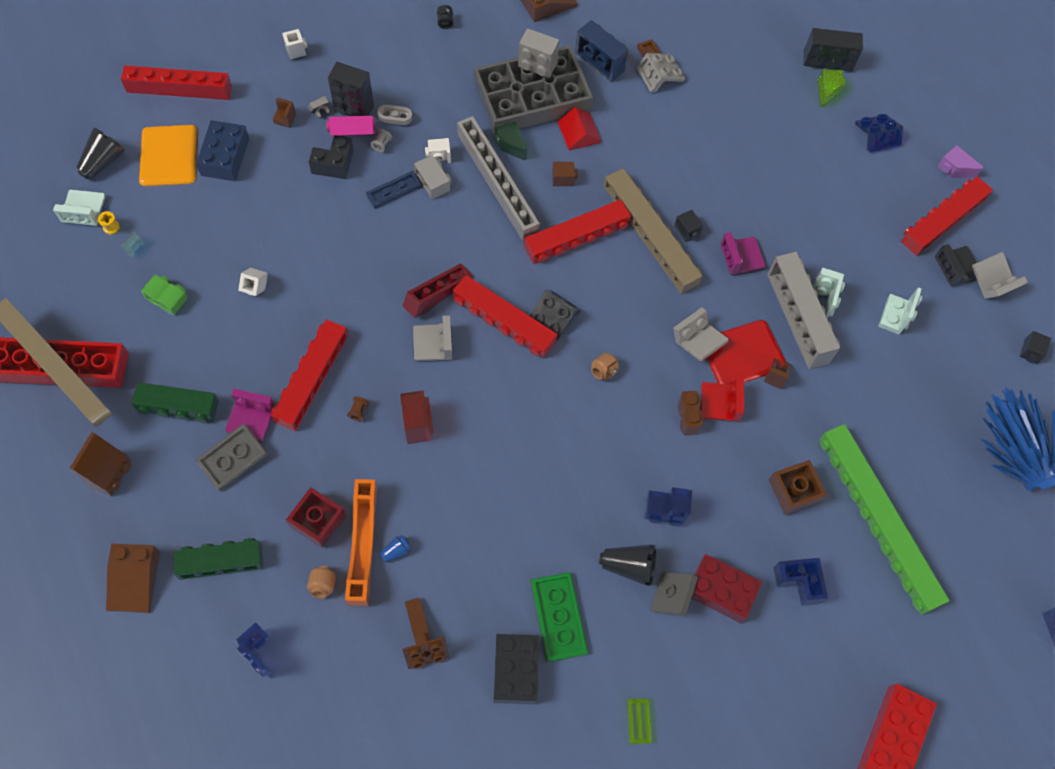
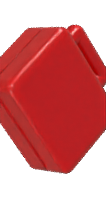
M757 320L720 332L728 338V343L706 358L717 383L733 384L736 377H743L744 383L767 375L774 358L778 359L775 367L779 369L780 365H783V368H785L783 362H786L765 320Z

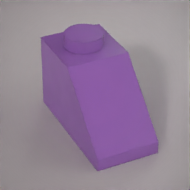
M957 145L942 158L937 166L949 177L974 179L983 169L981 164Z

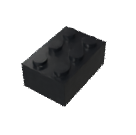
M812 28L804 48V66L853 71L863 50V33Z
M336 62L328 76L334 111L349 116H369L374 107L369 72Z
M496 634L494 703L537 704L539 635Z

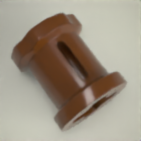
M355 396L353 397V406L347 416L352 420L362 422L365 418L363 415L366 407L370 403L365 398Z

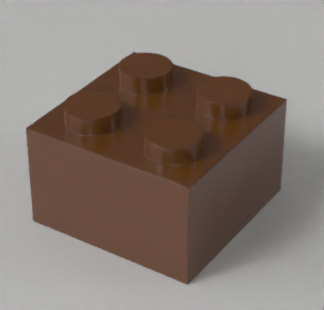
M810 460L776 471L769 478V482L785 515L819 504L827 497Z

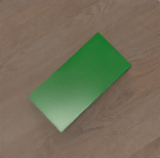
M571 572L531 579L530 582L547 663L588 655Z

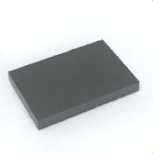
M243 423L195 461L217 490L222 491L269 454Z

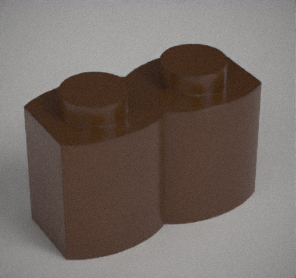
M683 391L678 401L677 408L681 416L680 429L684 436L698 435L703 424V415L699 409L700 396L697 391Z

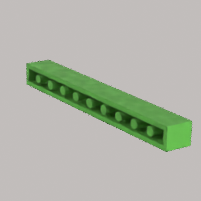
M843 424L825 432L819 439L822 449L828 453L832 466L840 474L841 482L847 486L851 499L857 503L862 518L868 522L872 535L879 541L881 551L890 560L892 570L901 579L903 589L912 598L914 608L923 615L949 602L947 595L846 425Z

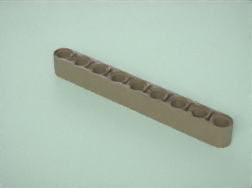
M4 298L0 301V322L89 421L97 427L113 415L8 299Z

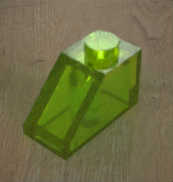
M822 69L818 79L820 107L826 106L844 88L846 80L843 77V70Z

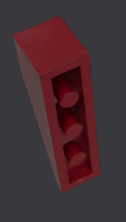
M460 263L407 291L403 307L415 319L449 296L465 275L470 278L473 275Z

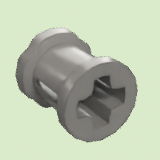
M379 129L377 137L370 144L375 151L383 153L387 142L391 141L392 135L384 129Z

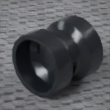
M449 5L439 6L437 8L438 26L441 29H450L454 25L453 9Z

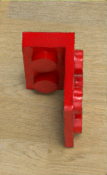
M736 377L733 384L702 383L701 412L703 419L740 421L744 414L743 377Z

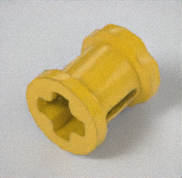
M106 211L98 216V222L103 226L106 234L114 235L118 232L120 225L115 221L113 213Z

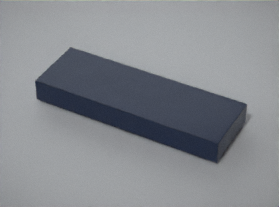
M411 171L366 192V196L374 209L422 187L414 171Z

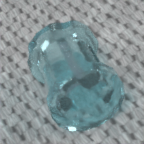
M134 232L130 234L131 237L125 243L120 244V248L131 257L135 255L134 252L141 245H145V241Z

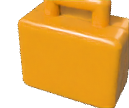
M195 125L145 127L142 130L140 185H178L195 182L198 133Z

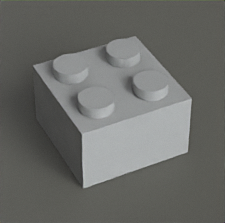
M527 28L519 43L518 67L550 78L558 62L559 39Z

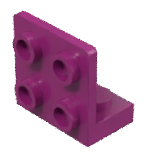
M732 232L724 233L720 245L730 275L765 268V263L755 237L736 240L733 238Z
M234 388L231 396L235 404L225 431L231 433L244 423L257 440L263 441L271 420V411L275 405L272 397Z

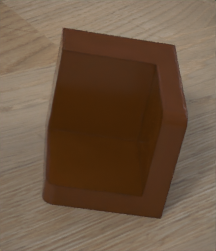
M277 98L276 104L278 109L274 115L273 122L274 124L290 128L296 116L293 101Z

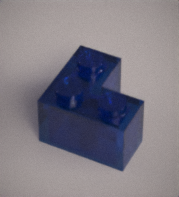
M672 487L670 493L649 490L646 497L644 519L649 520L651 523L668 522L671 526L684 525L691 514L693 490Z
M820 558L780 561L773 567L777 588L797 586L801 606L822 604L828 599Z

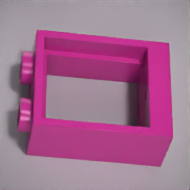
M329 117L327 132H330V135L376 134L375 117Z

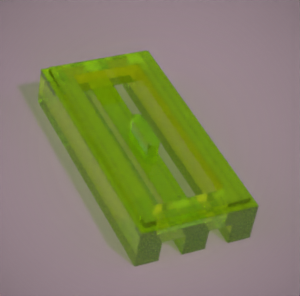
M649 698L627 699L629 744H651ZM632 704H636L638 739H634ZM641 704H644L646 739H643Z

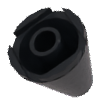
M97 128L92 129L76 167L79 170L77 173L85 179H88V177L94 178L125 151L118 142L110 136L104 135V132Z
M656 545L607 548L604 552L600 553L599 564L602 565L604 570L640 584L651 586L653 576H650V574L655 570Z

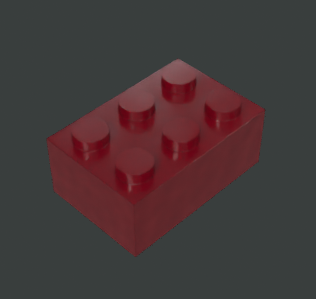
M705 554L694 574L698 578L691 599L742 623L747 619L762 581Z

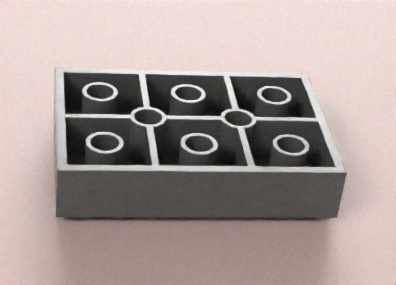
M571 45L559 47L558 62L550 78L518 67V58L474 68V83L494 135L560 119L574 107L586 112L592 110L593 96Z

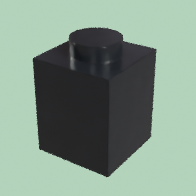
M692 209L677 216L674 224L685 242L697 239L703 229V224Z
M1032 331L1024 340L1020 357L1028 362L1038 364L1046 357L1051 338Z

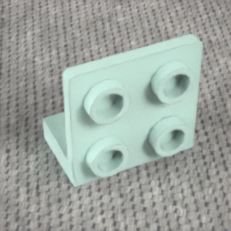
M69 190L65 204H55L53 211L60 222L97 226L98 216L101 214L106 196L104 193Z
M822 268L812 287L817 291L818 295L828 296L825 307V316L828 319L829 316H833L835 308L839 307L841 298L838 296L839 293H842L845 282H843L844 274Z
M918 287L908 300L890 294L878 327L898 335L903 329L906 330L910 321H914L917 315L915 308L921 302L922 296L920 293L922 288Z

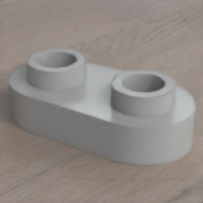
M382 105L378 109V118L383 123L408 125L412 121V112L407 107Z

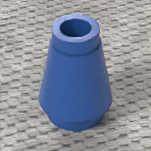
M403 535L400 537L396 536L380 552V555L387 563L407 554L411 546Z

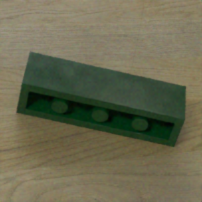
M138 382L131 404L140 414L155 413L160 417H168L169 415L181 420L190 418L195 419L197 422L206 423V421H214L219 400L216 394L211 392Z
M247 538L243 542L238 543L225 541L222 545L215 546L214 544H203L199 548L186 546L174 551V575L179 580L263 569L262 545L255 538Z

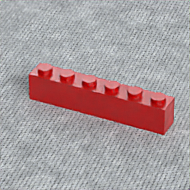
M124 65L121 81L127 93L229 100L232 90L228 73Z
M978 176L972 181L970 179L967 180L961 190L956 189L951 194V198H945L938 208H932L926 218L921 217L915 223V227L910 226L903 233L905 236L901 242L916 256L919 255L983 203L992 193L993 189Z
M620 199L525 237L524 248L533 264L542 263L548 258L559 256L569 249H576L584 243L595 241L596 238L608 236L616 230L625 229L629 225L631 215Z
M465 275L454 288L453 300L457 305L466 307L471 314L481 317L489 326H495L503 335L510 336L518 345L528 348L533 355L544 359L557 341V334L469 276Z
M327 319L323 325L321 324L318 327L317 336L309 343L308 351L305 356L301 357L297 371L292 373L288 387L283 389L280 401L272 408L271 417L274 423L296 431L349 336L346 327Z

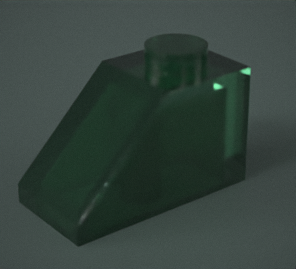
M517 122L496 126L494 139L495 143L499 144L501 151L526 160L527 148Z

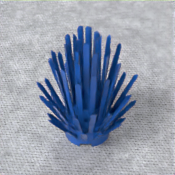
M1005 387L1003 390L1005 399L1001 400L998 396L996 397L994 394H991L998 413H995L991 405L985 402L988 407L986 412L997 429L985 418L982 419L997 438L994 440L995 443L1006 455H1002L986 440L981 439V441L989 447L985 450L1011 470L1002 465H992V467L1022 482L1028 491H1033L1032 488L1041 487L1042 490L1055 485V410L1052 412L1051 451L1047 421L1042 419L1037 398L1033 401L1032 394L1028 393L1033 414H1031L1022 389L1019 392L1021 396H1019L1018 400L1013 390Z

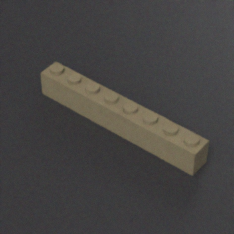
M622 168L606 176L604 181L605 190L614 202L622 200L631 215L629 223L678 291L683 294L698 286L702 279L700 269L695 267L690 255L684 252L681 243L673 237L670 228L662 222L659 213H656L650 201L645 199L641 189L634 184L631 175Z

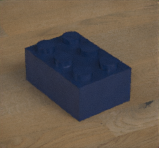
M590 20L577 31L576 55L610 82L614 81L625 71L629 49L623 43H620L612 34L606 32L593 20Z
M210 121L196 162L201 176L236 181L249 141L245 125Z

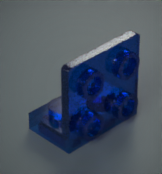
M878 114L876 117L871 118L864 117L862 120L855 121V125L868 134L867 150L870 153L902 145L903 126L887 114Z
M255 622L235 640L240 645L237 647V650L248 661L253 660L251 666L262 677L267 675L272 678L274 676L272 672L253 652L255 648L259 649L262 647L269 636Z

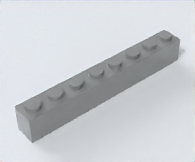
M471 116L457 122L458 137L524 242L525 237L539 232L540 223L474 117Z

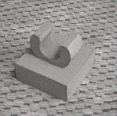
M326 96L308 105L311 112L315 111L318 118L321 117L320 109H323L326 114L329 113V108L325 106L328 103Z

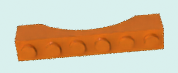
M355 479L352 547L345 593V602L348 606H369L377 500L376 480Z

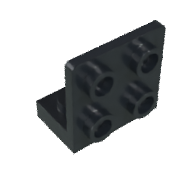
M946 244L934 256L950 286L977 279L972 265L977 262L968 246L952 250L951 246Z
M545 290L530 317L555 332L557 340H559L572 317L578 316L581 309L554 291Z

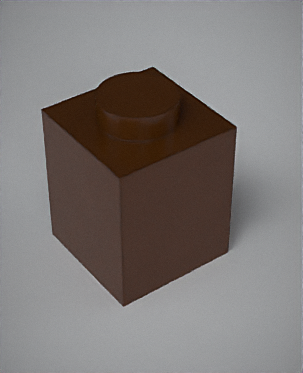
M553 162V186H574L575 179H578V169H575L574 162Z

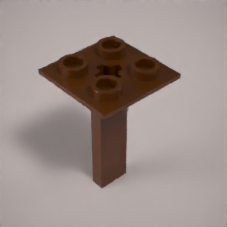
M420 597L405 601L415 645L403 648L408 669H419L425 664L439 663L445 660V658H449L445 636L431 639Z

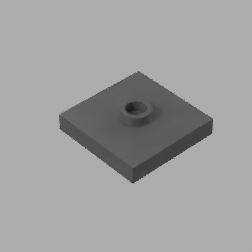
M662 572L650 610L654 613L686 616L698 577L694 574Z

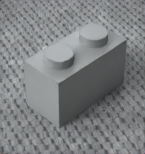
M433 155L414 163L415 174L431 199L450 191L451 178L448 173H444L441 162L439 160L436 161Z

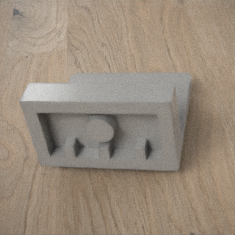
M646 53L636 67L648 89L653 93H656L664 81L683 82L685 80L682 70L676 64L675 58L670 54Z
M1003 252L972 265L984 299L998 297L1028 283L1025 276H1012Z
M702 307L673 327L676 343L700 362L728 343L727 337L708 324L707 311Z
M442 316L443 323H439V325L413 326L415 361L452 360L450 316Z

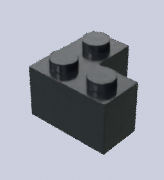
M334 135L330 150L313 147L309 158L311 174L346 179L354 152L352 138Z

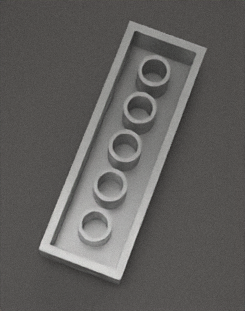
M796 251L777 256L767 275L808 369H813L830 364L840 349V343L838 338L834 336L832 324L825 316L824 307L820 305L817 291L811 285L810 276L803 267V260L799 258Z

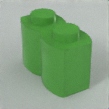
M154 275L140 292L151 303L175 315L188 299L185 293L186 290L178 284L176 286L170 284V280L165 276Z

